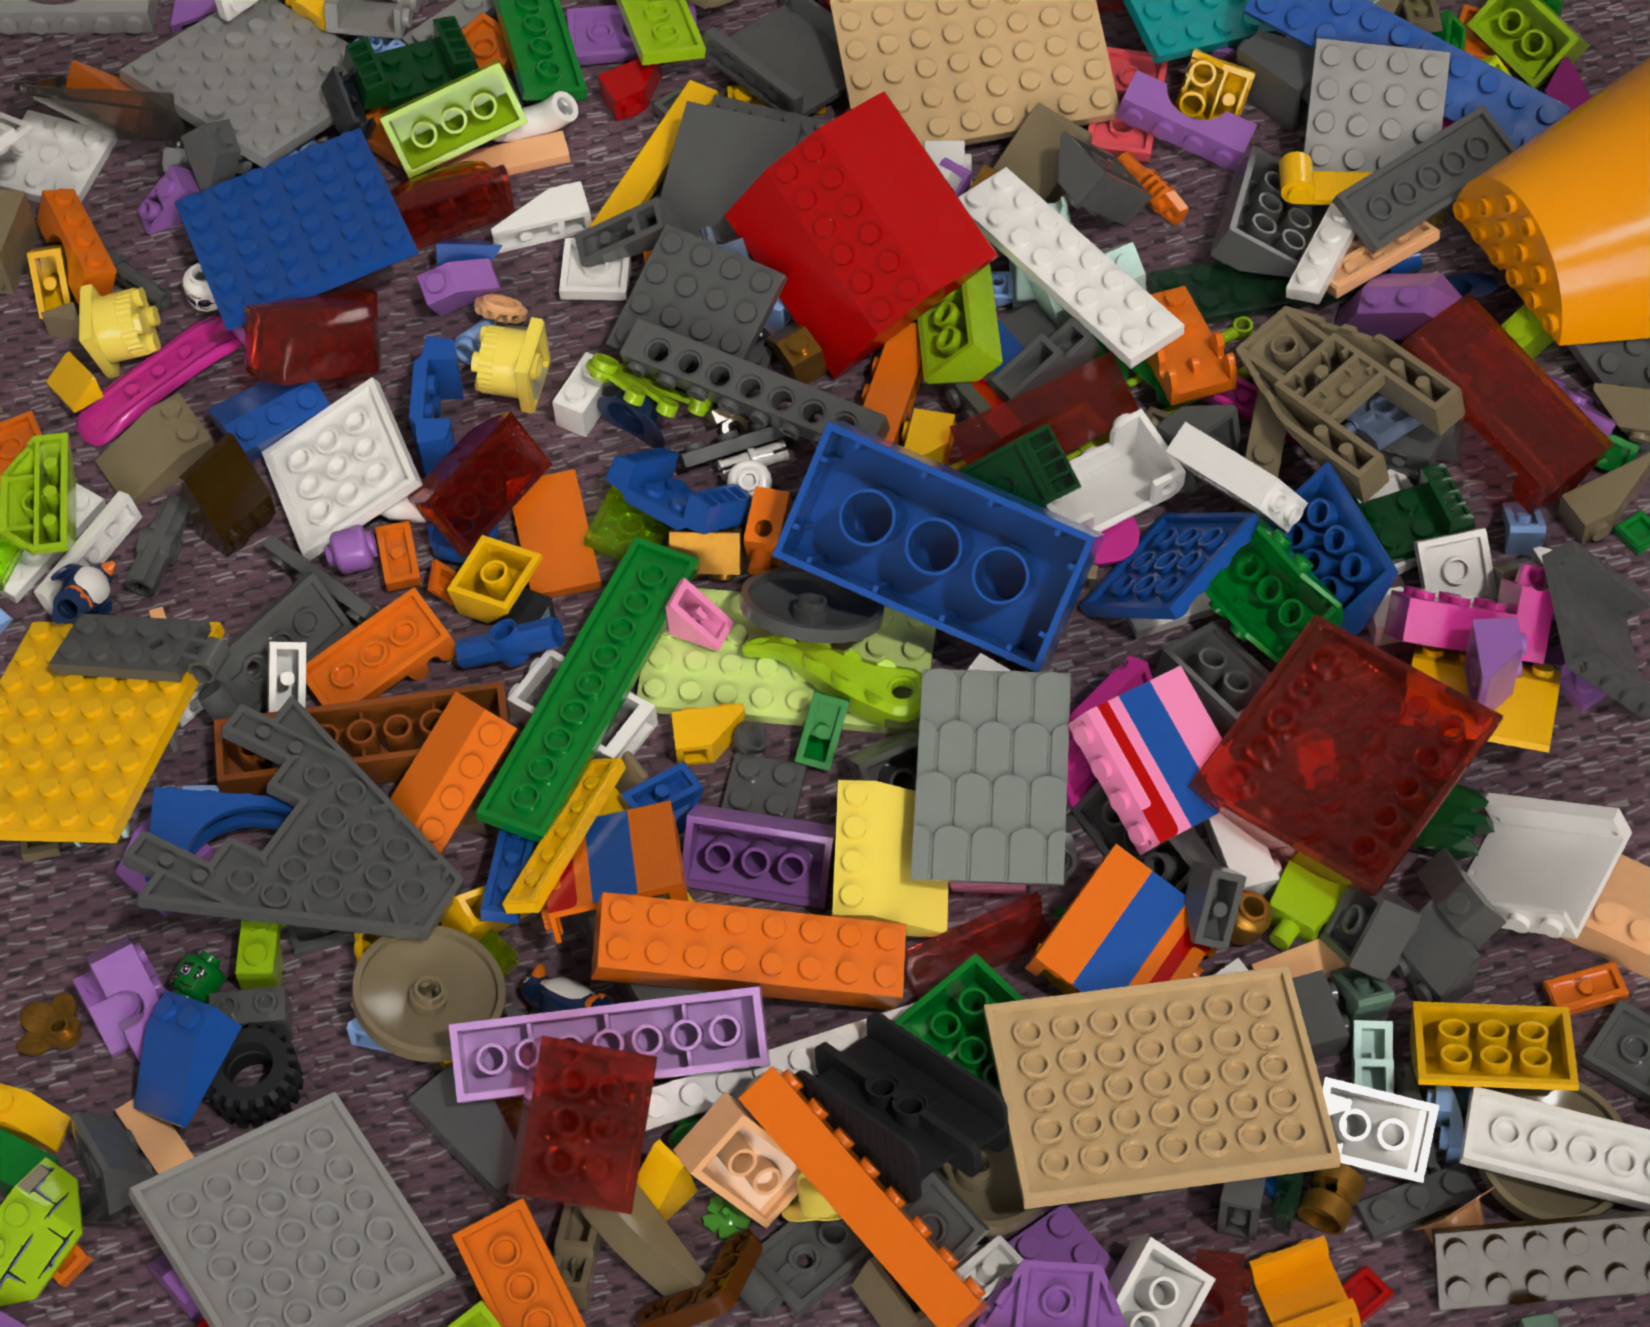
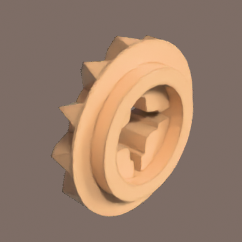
M485 294L477 297L474 302L475 312L482 315L485 319L503 322L504 324H519L526 321L528 310L522 306L521 302L511 297Z

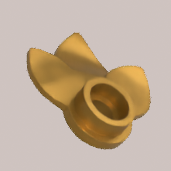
M60 992L54 997L51 1004L33 1002L24 1007L20 1012L19 1019L27 1032L17 1042L15 1049L24 1055L40 1056L52 1047L60 1050H68L74 1047L82 1037L81 1022L76 1017L78 1007L76 1000L71 995Z

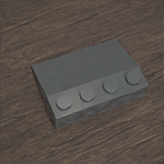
M1253 145L1234 171L1210 256L1239 271L1291 278L1330 205L1291 204L1286 202L1281 196L1280 159Z

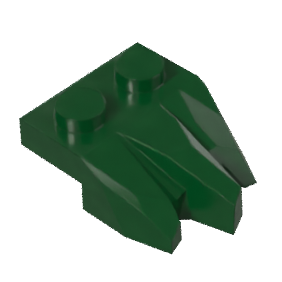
M1405 775L1389 844L1398 850L1429 852L1433 857L1443 848H1446L1456 860L1478 856V847L1471 842V839L1476 835L1495 832L1493 821L1484 815L1477 814L1479 810L1487 806L1489 801L1478 791L1444 778Z

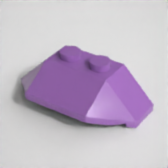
M1442 273L1379 274L1370 279L1339 309L1335 325H1352L1357 327L1358 332L1374 337L1377 334H1382L1390 340L1467 339L1473 311Z

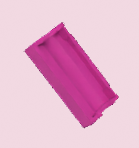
M1129 655L1126 658L1127 666L1121 664L1070 714L1069 723L1086 711L1152 680L1148 662ZM1069 729L1067 806L1073 808L1098 779L1092 773L1091 766Z

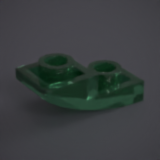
M1304 1172L1276 1176L1278 1177L1276 1191L1280 1194L1275 1201L1271 1214L1276 1216L1275 1231L1288 1237L1297 1217Z

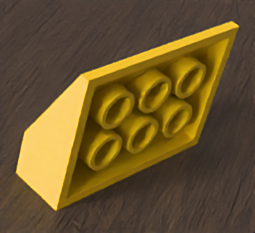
M1416 644L1400 722L1401 726L1549 753L1562 670H1557L1552 665L1546 663H1534L1533 665L1522 663L1521 678H1516L1513 694L1481 724H1474L1464 671L1466 652Z
M1413 1001L1409 1037L1411 1062L1418 1085L1578 1091L1579 1081L1569 1007Z

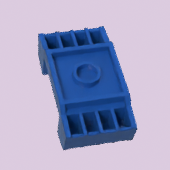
M426 336L422 355L414 361L409 420L417 456L423 464L426 482L454 478L459 457L451 419L435 418V416L441 415L442 399H464V389L454 340Z
M658 447L654 450L648 449L644 452L638 451L634 454L628 453L624 456H615L605 478L606 481L623 493L627 503L677 531L690 529L705 535L712 531L718 532L720 529L726 530L729 527H738L741 524L747 525L751 507V496L745 490L733 483L695 492L687 487L686 482L673 478L679 453L667 448Z

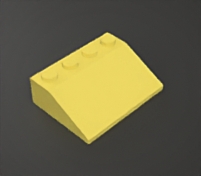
M838 780L832 916L906 924V936L947 937L949 882L911 881L916 791L878 781Z

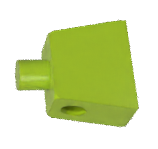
M1292 855L1269 903L1273 917L1271 924L1276 926L1269 935L1270 942L1281 950H1288L1295 938L1304 943L1319 939L1347 886Z

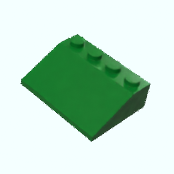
M975 953L895 1019L894 1022L1000 1092L984 1018V1005L1025 999Z

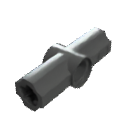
M170 495L168 498H164L150 528L145 527L139 535L136 549L137 556L125 580L127 589L133 591L138 596L148 598L150 595H155L168 565H174L180 555L182 548L181 537L191 517L188 504L182 497Z

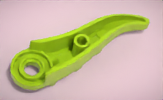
M780 635L756 637L742 644V653L745 657L770 658L786 664L821 692L849 699L848 711L878 726L885 728L887 719L905 722L920 717L923 673L914 668L896 666L891 659L887 658L879 662L866 660L856 651L851 650L845 653L831 647V643L806 642ZM899 686L909 687L913 691L905 699L895 697L892 692Z

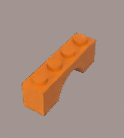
M64 188L42 190L36 223L46 242H62L67 259V283L77 303L80 304L81 286L92 284L100 296L111 294L117 270L75 190Z

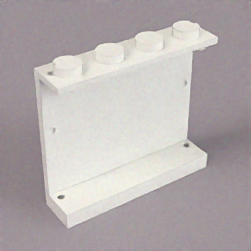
M1488 793L1486 799L1489 803L1485 809L1493 821L1495 832L1487 834L1478 851V856H1475L1467 871V875L1506 921L1501 928L1511 929L1519 933L1545 934L1552 938L1578 939L1632 834L1619 808Z

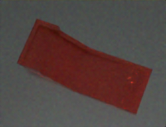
M1109 351L1080 364V366L1041 386L950 426V429L966 465H969L1047 423L1050 424L1064 453L1111 430L1113 422L1117 417L1124 413L1131 414L1139 410L1115 354Z

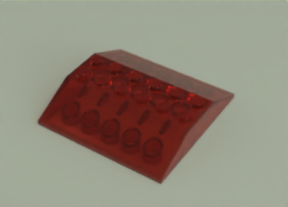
M1315 614L1187 787L1254 840L1318 877L1367 895L1375 896L1503 720V715Z

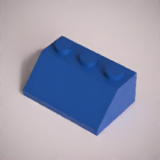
M296 363L207 409V413L221 436H225L228 432L232 433L249 460L253 462L263 457L262 451L329 407L330 403L316 380Z

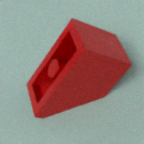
M638 58L598 75L601 97L617 122L628 117H635L640 112L647 110L662 77L660 63L642 65Z

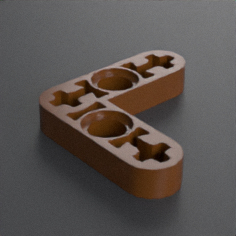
M743 1229L735 1233L723 1245L704 1284L650 1302L638 1312L635 1317V1323L638 1327H689L725 1314L737 1302L762 1252L763 1245L751 1229Z

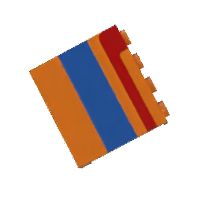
M671 800L596 817L541 909L544 927L546 930H553L556 944L562 943L561 935L564 934L560 917L595 910L603 892L645 897L669 893L670 898L673 900L689 901L679 832Z
M1115 844L1101 860L1025 969L1036 977L1044 969H1047L1077 993L1199 977L1203 969L1198 965L1205 956L1210 959L1218 948L1191 942L1185 895L1119 845Z

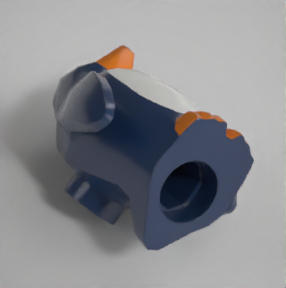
M109 561L94 563L89 566L68 564L57 570L50 577L52 581H62L53 601V622L75 623L81 613L109 615L112 610L110 584L113 581L116 563Z
M537 964L533 972L526 977L521 985V994L536 1014L611 1005V997L607 994H598L575 980L564 977L550 979L546 974L543 964Z

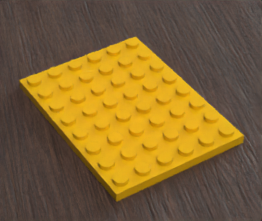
M32 622L0 679V840L117 843L200 681L196 680L188 670L180 682L54 674L49 662L74 623ZM209 622L211 632L208 637H215L221 640L225 633L221 623Z

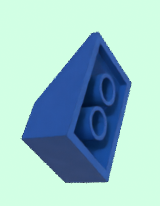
M165 990L146 1023L134 1109L186 1129L242 1026L212 1005Z

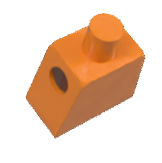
M755 486L743 541L747 559L750 560L747 571L751 575L769 571L771 564L783 565V560L773 557L772 554L793 506L790 492Z

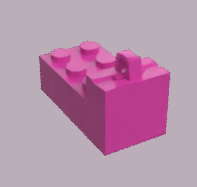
M1521 563L1515 581L1501 579L1497 602L1491 599L1474 597L1473 603H1470L1471 599L1443 591H1439L1438 597H1435L1436 593L1413 586H1404L1403 592L1392 590L1384 633L1403 642L1466 652L1472 619L1517 618L1520 633H1525L1527 637L1526 655H1521V660L1544 664L1554 613L1550 591L1544 587L1545 569L1538 565Z

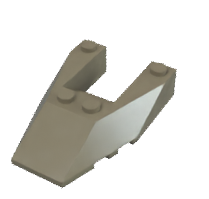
M1284 306L1235 348L1236 354L1283 427L1321 467L1326 462L1331 463L1348 492L1363 503L1367 502L1390 481L1385 456L1340 423L1372 395L1378 392L1439 436H1442L1465 415L1461 388L1385 335L1377 334L1374 337L1358 332L1355 326L1331 324L1325 322V317L1292 307Z

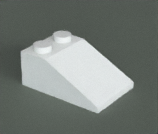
M1327 1077L1320 1078L1341 1155V1163L1353 1169L1423 1183L1439 1105Z

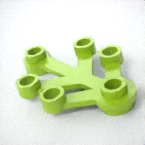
M595 353L592 359H589L586 363V368L590 371V376L593 379L603 383L611 381L624 390L623 399L627 403L642 406L647 395L658 403L656 411L666 417H675L679 408V404L672 399L688 404L687 410L702 417L706 416L707 412H711L715 404L714 401L708 399L702 402L686 393L668 389L660 385L656 378L651 376L638 377L630 373L626 369L625 364H620L613 357L602 353Z

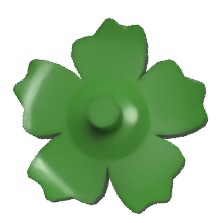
M719 1195L710 1199V1205L708 1206L709 1215L702 1218L704 1228L710 1230L711 1233H716L719 1230L720 1240H728L738 1232L737 1229H748L751 1223L748 1215L729 1201H726L725 1204Z

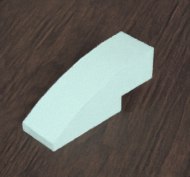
M1352 1021V1084L1394 1094L1393 1021Z

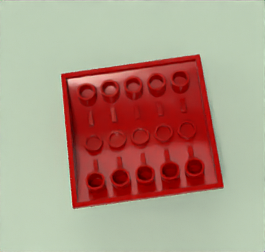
M885 91L814 131L768 167L724 215L738 237L744 239L746 248L755 262L787 276L788 280L779 298L798 326H805L823 351L826 367L836 380L999 257Z

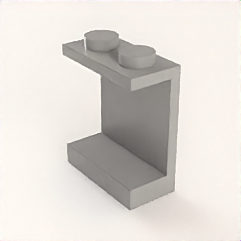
M326 0L324 2L326 32L401 39L407 27H411L414 14L419 13L420 0H398L397 3L363 0Z

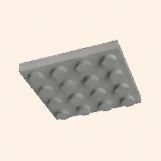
M1317 38L1315 40L1303 152L1312 159L1313 171L1375 172L1442 131L1450 52Z

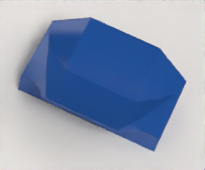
M683 761L621 793V802L629 810L671 800L680 834L686 829L687 814L698 804L703 794V786Z

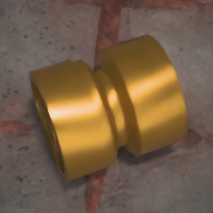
M1341 1163L1338 1168L1315 1170L1310 1181L1311 1188L1305 1191L1297 1209L1298 1216L1307 1225L1330 1235H1341L1345 1232L1353 1214L1351 1207L1357 1205L1365 1188L1364 1178L1356 1170Z

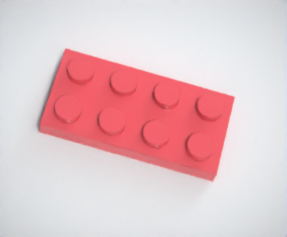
M1107 47L1119 106L1136 70L1165 82L1169 61L1154 64L1149 52ZM1119 119L1089 124L1088 131L1092 133L1093 145L1114 154L1117 158L1122 153L1129 151L1138 161L1150 163L1154 135L1137 127L1130 126Z

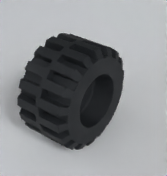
M249 1023L248 1028H241L206 1092L219 1117L223 1115L225 1122L233 1125L237 1120L239 1128L248 1129L249 1123H254L255 1128L264 1125L263 1122L273 1121L279 1118L278 1115L281 1113L286 1115L293 1111L290 1103L298 1104L301 1098L299 1090L303 1089L304 1081L302 1069L291 1041H287L286 1035L279 1030L275 1033L273 1026L267 1024L262 1029L259 1028L257 1023ZM266 1065L272 1068L269 1075L256 1085L243 1087L233 1084L238 1073L249 1066Z

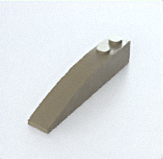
M1257 387L1244 458L1278 478L1287 430L1283 427ZM1235 501L1233 512H1253Z
M589 1122L557 1134L541 1159L567 1192L571 1201L610 1247L664 1297L704 1284L707 1275L593 1124ZM716 1318L699 1324L703 1327H709Z

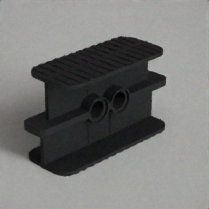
M874 1012L869 1015L866 1020L867 1036L843 1052H840L827 1042H823L815 1047V1064L820 1074L819 1077L816 1078L805 1070L795 1073L804 1085L800 1089L809 1101L814 1097L829 1113L826 1121L834 1130L841 1127L855 1143L851 1149L860 1159L864 1156L870 1159L881 1172L877 1179L886 1188L890 1185L893 1186L907 1203H915L921 1198V1180L948 1162L967 1176L974 1177L982 1171L980 1149L986 1145L997 1152H1001L1008 1147V1109L1001 1093L993 1086L988 1085L984 1080L979 1079L975 1074L959 1066L955 1061L950 1060L946 1055L941 1054L937 1049L932 1048L928 1043L923 1042L911 1032L906 1031L902 1026L897 1025L893 1020L888 1019L884 1014Z

